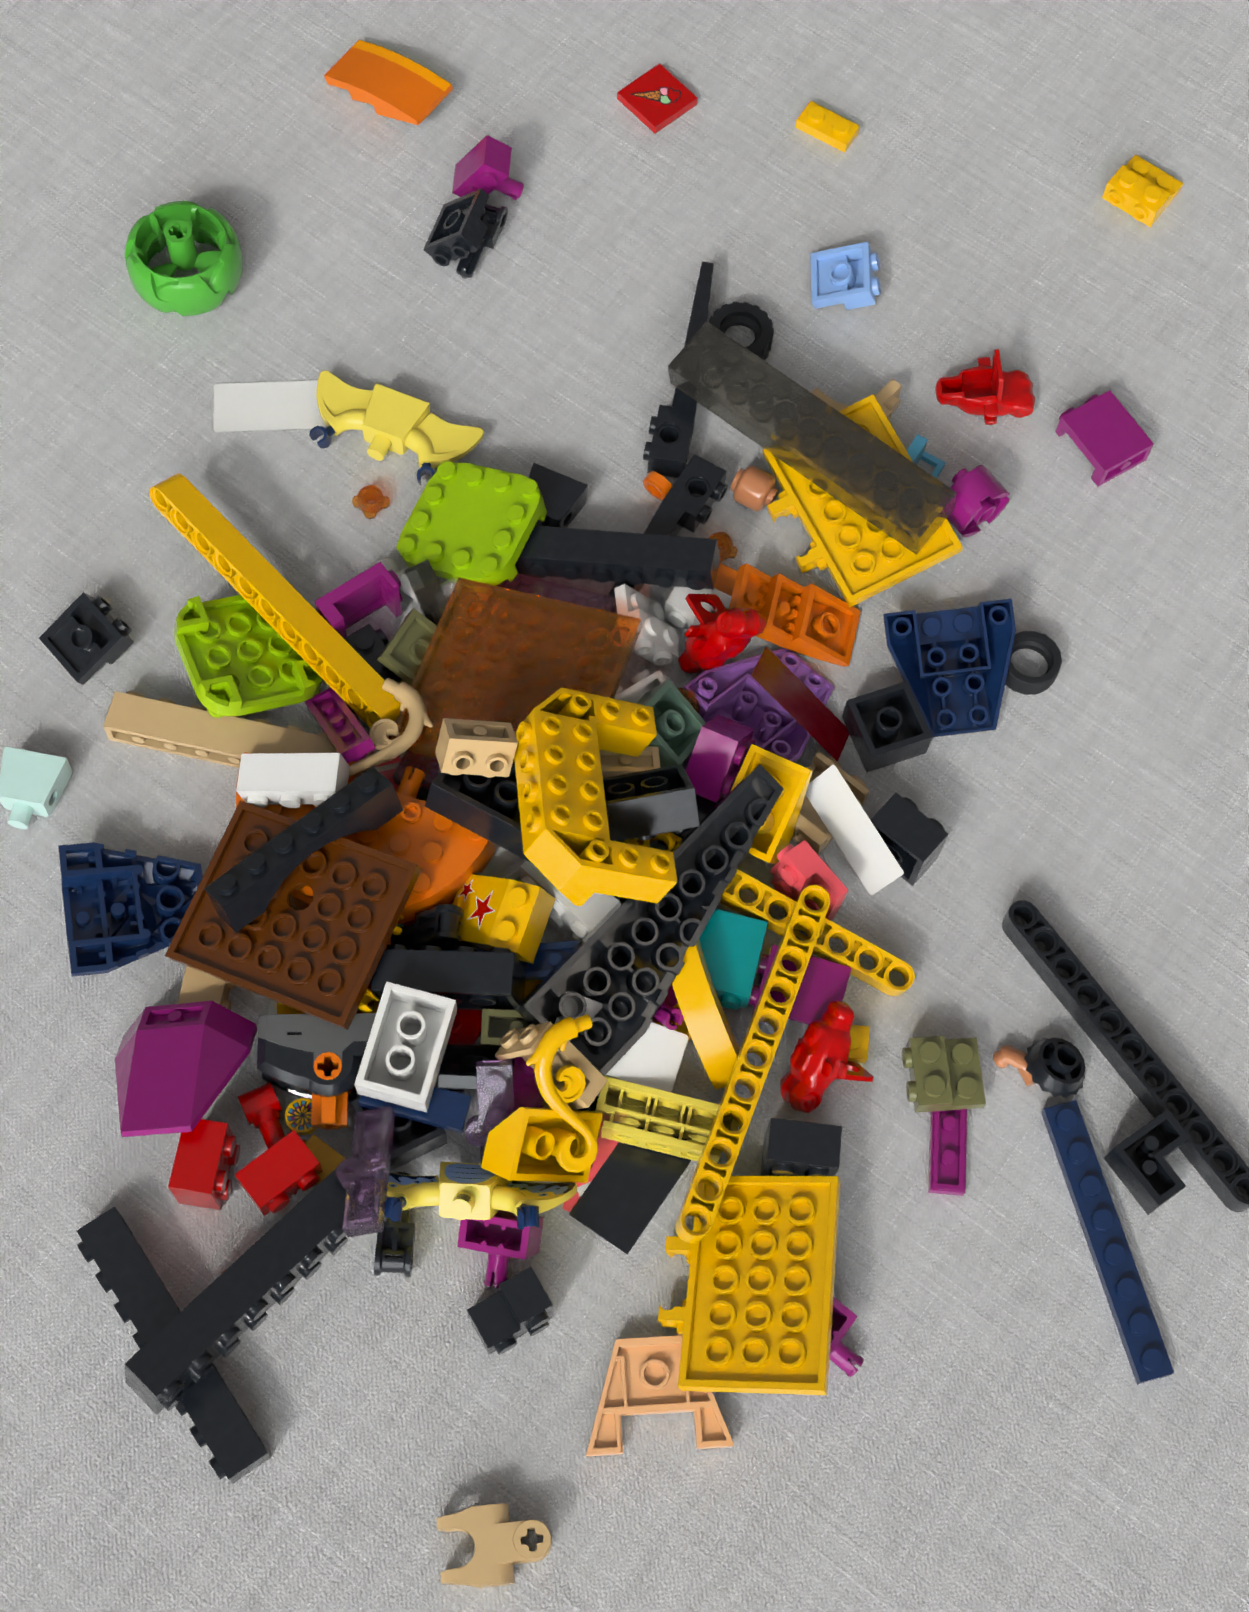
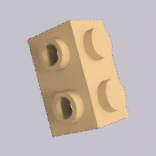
M443 718L435 754L441 773L451 775H482L490 778L495 776L509 777L518 742L511 723Z

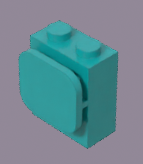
M715 909L699 938L707 968L720 1004L729 1009L747 1008L768 922Z

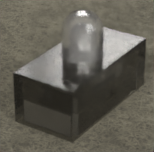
M428 560L404 570L423 615L443 631L457 625L447 601L459 596L463 592V582L453 577L439 583Z

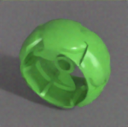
M173 201L159 205L149 215L139 218L127 237L125 260L132 286L148 305L160 312H176L181 316L201 315L220 306L226 294L233 295L238 287L243 270V256L239 238L225 216L212 207H209L207 210L197 203L190 201ZM194 241L201 244H210L220 251H206L197 254ZM167 246L171 263L149 269L148 263L157 252L163 251L164 247ZM196 267L200 271V273L188 277H172L176 269L187 271Z

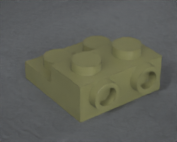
M413 608L388 642L377 661L400 677L399 683L405 682L416 689L425 703L430 698L436 700L444 691L446 684L443 681L447 675L452 676L461 665L462 661L459 659V656L465 647Z
M929 1036L909 1039L906 1047L902 1048V1062L904 1068H909L911 1081L906 1082V1093L908 1102L914 1103L915 1113L985 1107L986 1101L977 1037L945 1039L944 1036Z

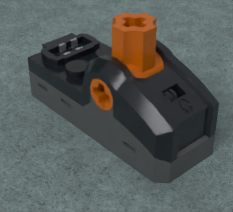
M356 1013L348 1030L308 1014H266L259 1016L257 1070L262 1072V1079L264 1081L270 1082L276 1088L292 1095L312 1100V1128L323 1130L348 1128L349 1102L358 1095L354 1084L376 1013Z

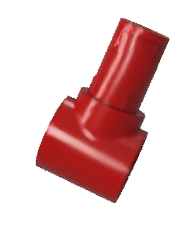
M270 1082L237 1096L249 1125L253 1124L255 1129L260 1130L268 1149L285 1137L279 1121L281 1118L279 1112L282 1111V1108Z

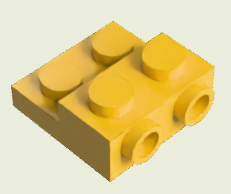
M1135 154L1126 166L1122 165L1109 180L1102 198L1133 216L1136 220L1151 227L1178 195L1184 183Z

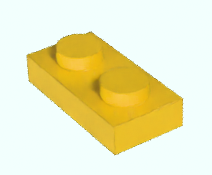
M810 101L797 118L795 128L845 153L859 134L860 125Z

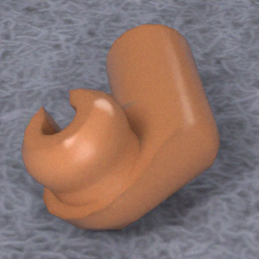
M1003 1045L1000 1047V1050L994 1052L993 1060L999 1068H1006L1010 1064L1017 1068L1027 1087L1035 1084L1032 1081V1075L1026 1071L1028 1065L1024 1059L1027 1055L1026 1052L1011 1045Z

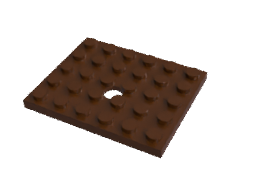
M240 800L165 956L170 960L348 1030L422 869L411 862L341 837L315 851L300 863L280 885L265 912L236 933L217 914L204 888L296 822L293 819ZM305 886L311 887L314 894L312 903L306 909L294 910L290 904L292 892L300 890Z

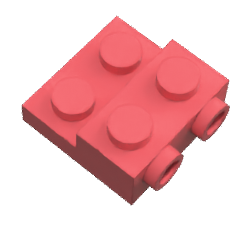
M805 840L795 847L792 844L786 846L777 855L779 862L770 870L774 876L771 882L774 885V889L797 901L801 892L807 886L818 885L823 887L830 896V906L825 918L831 921L836 916L849 890ZM805 900V905L809 909L819 910L816 902Z

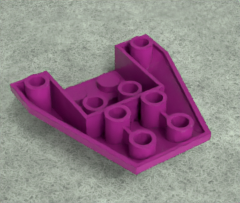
M214 1001L145 1007L124 1034L115 1057L120 1132L122 1137L193 1131L250 1054L258 1029L256 1023Z

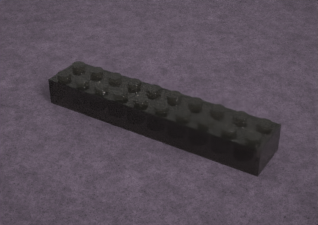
M708 321L703 324L668 365L670 383L914 554L917 555L955 509L957 492Z

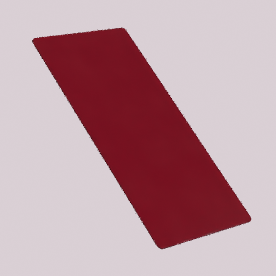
M765 647L751 674L752 677L838 761L849 737L846 726L768 647Z

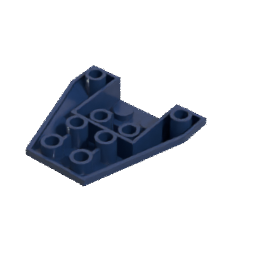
M1012 598L980 602L976 607L917 614L916 610L883 614L887 648L903 681L908 682L932 738L996 730L1016 632Z

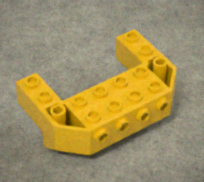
M561 687L535 707L527 718L520 722L515 732L518 744L514 759L523 853L576 906H582L593 893L658 903L677 883L674 854L671 851L610 840L599 751L600 749L638 757L657 736L653 707Z

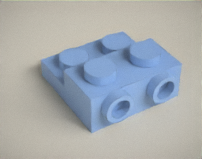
M869 242L811 253L812 304L815 309L844 303L846 310L876 304L875 296L881 295L879 278L874 276V271L880 270V262L877 252H872Z

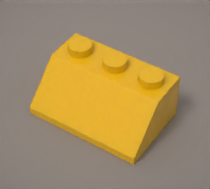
M534 1107L518 1108L488 1133L481 1168L510 1181L587 1183L591 1166L578 1173L568 1172L559 1166L555 1150L560 1139L568 1132L576 1135L570 1146V1152L575 1156L584 1151V1136L552 1109ZM573 1110L589 1126L597 1140L603 1113Z

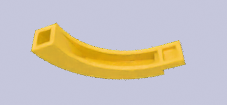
M698 939L694 947H688L683 958L685 964L679 975L675 977L672 986L702 1064L715 1090L727 1086L740 1047L720 1004Z

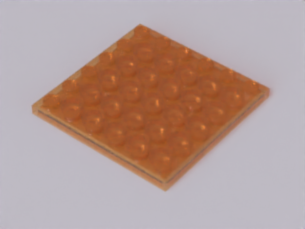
M458 578L411 685L423 698L433 727L430 728L424 725L421 735L407 751L437 758L435 751L443 718L511 723L515 733L520 722L524 721L535 707L561 687L614 699L642 629L641 619ZM407 708L404 711L400 710L395 721L400 735L406 729L409 721ZM394 735L388 737L390 740L397 738Z

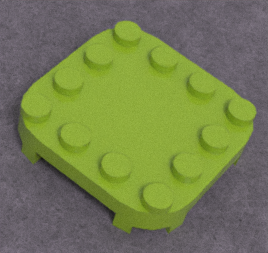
M445 461L438 466L437 472L431 477L401 531L396 546L397 550L412 573L418 572L422 579L425 574L473 585L477 592L489 593L488 588L497 586L506 579L512 582L518 574L515 564L538 520L545 521L547 510L537 482L524 475L470 463Z
M198 595L188 599L187 605L179 611L174 627L175 643L196 696L212 717L221 718L223 716H242L302 703L319 694L323 679L241 595L204 602L201 601Z

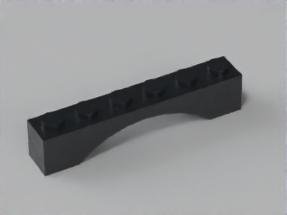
M371 767L210 883L204 889L217 914L237 933L265 912L283 881L312 853L341 837L362 831H374L403 811L393 784L374 767Z

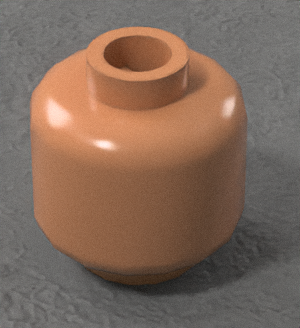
M754 465L748 466L746 469L740 468L730 488L734 492L733 498L737 503L756 512L762 510L765 505L773 503L779 492L778 489L774 488L776 484L774 475Z

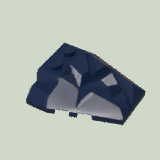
M95 842L58 845L71 976L109 973L169 947L203 878L201 864L160 855L156 859L137 855V851L126 849L125 852L105 849L104 844Z

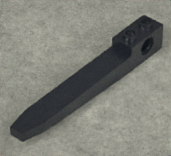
M702 261L672 407L659 405L658 415L651 416L648 434H652L653 439L652 442L646 441L643 460L648 461L647 473L654 471L662 476L678 478L687 465L695 423L714 263Z
M694 454L663 499L644 534L677 536L683 527L694 533L700 523L704 525L708 521L713 510L711 506L715 500L720 502L728 488V485L725 484L727 471ZM693 493H698V494H701L702 496H693L692 494H693ZM615 582L576 652V661L588 666L617 626L618 615L614 588L626 584L639 592L644 584L630 585L625 582Z

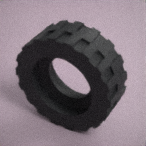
M737 301L732 302V304L722 305V308L715 310L714 315L709 319L706 346L709 349L710 356L716 360L715 362L719 365H724L727 369L732 368L736 369V371H742V369L750 370L754 366L758 367L764 359H767L769 351H771L774 335L772 320L768 318V314L762 311L760 307L751 305L748 302L738 303ZM731 326H744L753 331L755 339L749 346L738 347L727 342L725 333Z

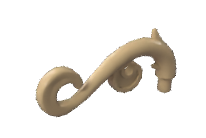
M390 678L384 681L382 689L394 695V699L401 703V711L407 708L409 713L407 727L400 735L395 721L380 719L375 722L370 729L369 737L378 752L352 764L349 770V778L361 771L398 757L417 741L424 725L430 728L433 727L423 698L411 685L405 682L398 683ZM389 736H397V738L393 740L388 739Z

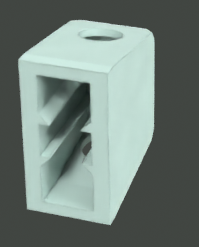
M4 747L0 771V802L4 808L11 810L8 819L9 825L19 829H27L32 814L45 817L52 814L72 776L73 771L67 758L13 747Z

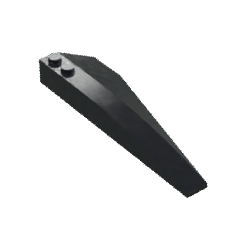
M761 764L757 765L699 822L700 826L694 827L671 850L674 854L677 883L658 903L623 898L526 996L515 1010L530 1025L546 1022L555 1024L557 1017L560 1020L570 1017L564 1013L562 1008L566 997L573 998L578 1005L577 1013L572 1017L573 1019L585 1014L587 1004L584 997L602 1003V1009L591 1018L592 1028L579 1032L578 1036L571 1039L570 1042L605 1076L647 1032L658 1007L662 1005L668 994L667 991L685 964L683 958L688 947L696 945L722 899L723 892L727 885L731 883L737 872L736 869L744 855L748 853L754 842V837L765 823L784 788Z

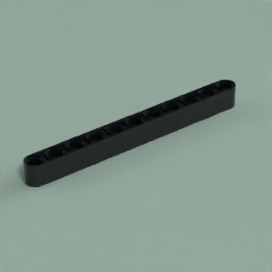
M1026 900L1014 902L1002 921V929L1006 936L1154 1118L1168 1109L1167 1102L1174 1103L1179 1108L1180 1115L1171 1114L1190 1137L1179 1149L1222 1203L1234 1212H1243L1249 1209V1167L1040 911L1031 902ZM1019 915L1023 917L1027 924H1018L1013 916ZM1034 942H1043L1047 946L1048 951L1039 950ZM1056 968H1063L1068 971L1070 978L1061 977L1057 973ZM1078 994H1084L1089 997L1091 1005L1082 1003L1078 998ZM1100 1021L1110 1023L1113 1032L1105 1031L1101 1027ZM1122 1048L1132 1050L1135 1059L1127 1058L1123 1054ZM1144 1075H1150L1155 1078L1157 1087L1147 1084ZM1190 1130H1195L1201 1135L1202 1143L1195 1142L1191 1138ZM1212 1159H1220L1225 1165V1171L1218 1170L1214 1166ZM1236 1186L1243 1187L1246 1190L1248 1200L1238 1196Z

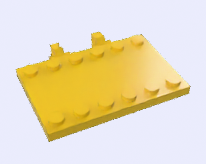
M873 394L763 449V455L783 489L778 494L779 500L767 505L771 519L775 522L776 518L781 516L788 517L790 514L793 518L799 517L812 542L809 544L811 549L807 555L803 557L796 556L798 567L802 574L815 569L817 566L820 571L827 568L849 607L962 552V544Z
M730 1176L713 1225L702 1240L696 1243H687L681 1240L679 1236H666L665 1251L667 1255L671 1258L675 1254L684 1255L687 1258V1263L690 1264L687 1297L682 1301V1306H675L672 1310H664L659 1306L658 1321H660L662 1327L677 1328V1333L683 1335L678 1387L681 1391L827 1395L841 1184L838 1176ZM705 1182L698 1184V1191L702 1196L707 1198L714 1197L715 1191L712 1185ZM694 1216L693 1230L691 1231H701L702 1222Z

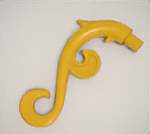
M587 1014L575 1019L567 1017L553 1024L544 1033L535 1052L526 1062L527 1066L534 1064L536 1084L548 1106L584 1136L585 1148L579 1155L574 1156L570 1152L571 1143L576 1138V1135L570 1132L560 1139L555 1150L559 1166L573 1173L584 1171L590 1167L598 1153L597 1140L592 1130L567 1104L577 1100L583 1094L586 1084L585 1075L578 1067L569 1064L562 1066L554 1076L556 1080L564 1081L565 1083L561 1089H558L553 1082L552 1063L558 1049L560 1048L561 1051L565 1050L568 1040L576 1038L579 1032L592 1028V1021Z

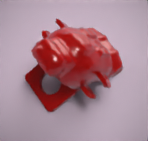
M994 349L992 367L990 357L978 358V367L964 369L957 376L942 377L935 385L936 398L941 405L948 404L958 407L967 414L984 416L985 425L997 424V416H1005L1007 414L1017 418L1029 416L1033 412L1035 396L1032 392L1033 383L1030 377L1020 370L1003 371L999 349Z
M688 594L685 600L700 624L690 626L684 634L688 638L685 641V650L678 658L679 666L686 673H699L703 670L707 671L721 667L727 660L740 654L750 643L752 637L763 633L766 627L765 615L752 608H732L727 610L716 594ZM701 602L711 605L715 613L705 610Z
M834 1000L830 1002L822 1017L812 1021L802 1038H798L797 1045L790 1057V1072L785 1074L780 1080L782 1098L795 1111L810 1113L820 1105L824 1092L835 1079L873 1082L874 1076L857 1062L848 1061L851 1045L850 1031L854 1012L843 1001Z

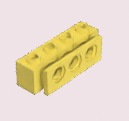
M604 1076L608 1081L600 1091L595 1110L603 1113L601 1138L699 1161L720 1104ZM724 1117L722 1121L725 1128L730 1131H737L738 1122L732 1117ZM717 1149L711 1150V1158L718 1164L722 1151Z

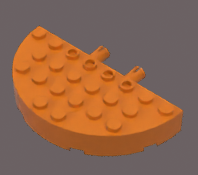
M352 761L348 765L351 766L358 761ZM411 766L405 767L402 780L396 792L403 811L377 830L362 831L342 837L411 862L422 869L401 914L404 918L399 919L397 924L415 920V913L430 910L436 905L448 904L454 900L457 892L472 874L482 873L498 847L495 843L425 807L426 801L416 799L426 774L418 768H415L414 773H412L413 767ZM356 774L349 778L348 784L354 780ZM236 792V808H237V806H238L240 800L243 801V802H245V801H244V800L240 797V795ZM300 804L298 808H287L282 805H268L263 809L298 821L317 806L313 804ZM305 886L300 890H294L290 896L291 903L300 910L306 909L313 901L314 894L312 888Z

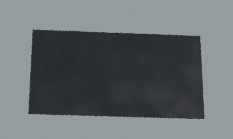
M619 1142L569 1215L628 1255L691 1160Z

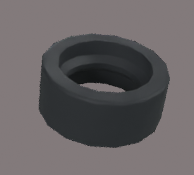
M1022 631L1015 634L1005 685L1013 691L1024 695H1035L1046 691L1054 683L1062 664L1061 651L1056 643L1047 635L1036 631ZM1019 649H1030L1038 652L1048 664L1047 672L1040 677H1029L1021 674L1011 663L1012 654Z

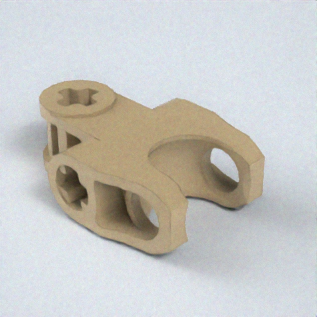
M507 1503L472 1506L463 1511L437 1518V1530L465 1532L471 1535L475 1544L474 1555L470 1562L465 1566L440 1572L442 1585H467L486 1588L514 1584V1564L540 1561L548 1555L551 1549L552 1539L549 1529L545 1524L538 1520L510 1522L509 1504ZM530 1531H535L537 1537H543V1542L537 1544L536 1551H530L526 1544L522 1545V1540L528 1538Z

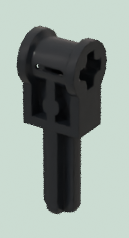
M488 204L485 205V214L480 219L488 226L483 236L484 242L478 251L469 253L465 259H460L456 272L462 278L467 279L473 276L485 247L494 248L506 223L507 207L502 206L498 208Z
M440 904L434 906L433 909L415 913V923L401 927L402 932L400 935L392 934L390 938L391 944L404 945L406 947L413 945L419 949L424 945H433L441 948L460 946L461 936L458 935L459 921L463 917L464 911L456 905Z
M397 1172V1174L411 1175L405 1172ZM409 1209L402 1210L401 1221H391V1218L387 1217V1221L378 1222L374 1259L375 1276H380L382 1272L404 1273L405 1277H411L416 1228L415 1223L408 1222Z

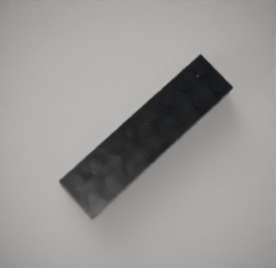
M347 1157L125 1363L126 1384L156 1415L164 1408L167 1411L174 1408L185 1395L182 1391L192 1381L198 1384L211 1372L213 1367L210 1364L221 1354L227 1357L241 1342L239 1337L248 1328L252 1331L257 1329L268 1317L266 1311L274 1303L283 1304L294 1293L295 1288L293 1285L302 1277L307 1280L313 1276L322 1265L320 1260L328 1252L332 1255L337 1253L348 1241L346 1235L355 1227L358 1230L362 1229L374 1216L372 1211L377 1204L375 1199L378 1187Z

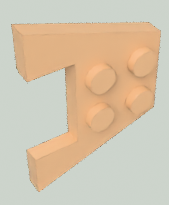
M683 1335L615 1340L586 1457L623 1454L621 1416L693 1412L696 1449L734 1446L713 1392L681 1391L678 1387Z

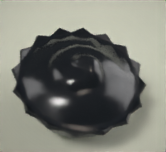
M1043 1037L1041 1040H1034L1033 1045L1027 1047L1028 1054L1024 1058L1028 1064L1026 1071L1032 1075V1081L1039 1084L1042 1091L1050 1092L1053 1097L1061 1095L1067 1098L1071 1094L1077 1095L1078 1090L1083 1088L1085 1062L1080 1051L1072 1043L1062 1038L1053 1037L1048 1039Z

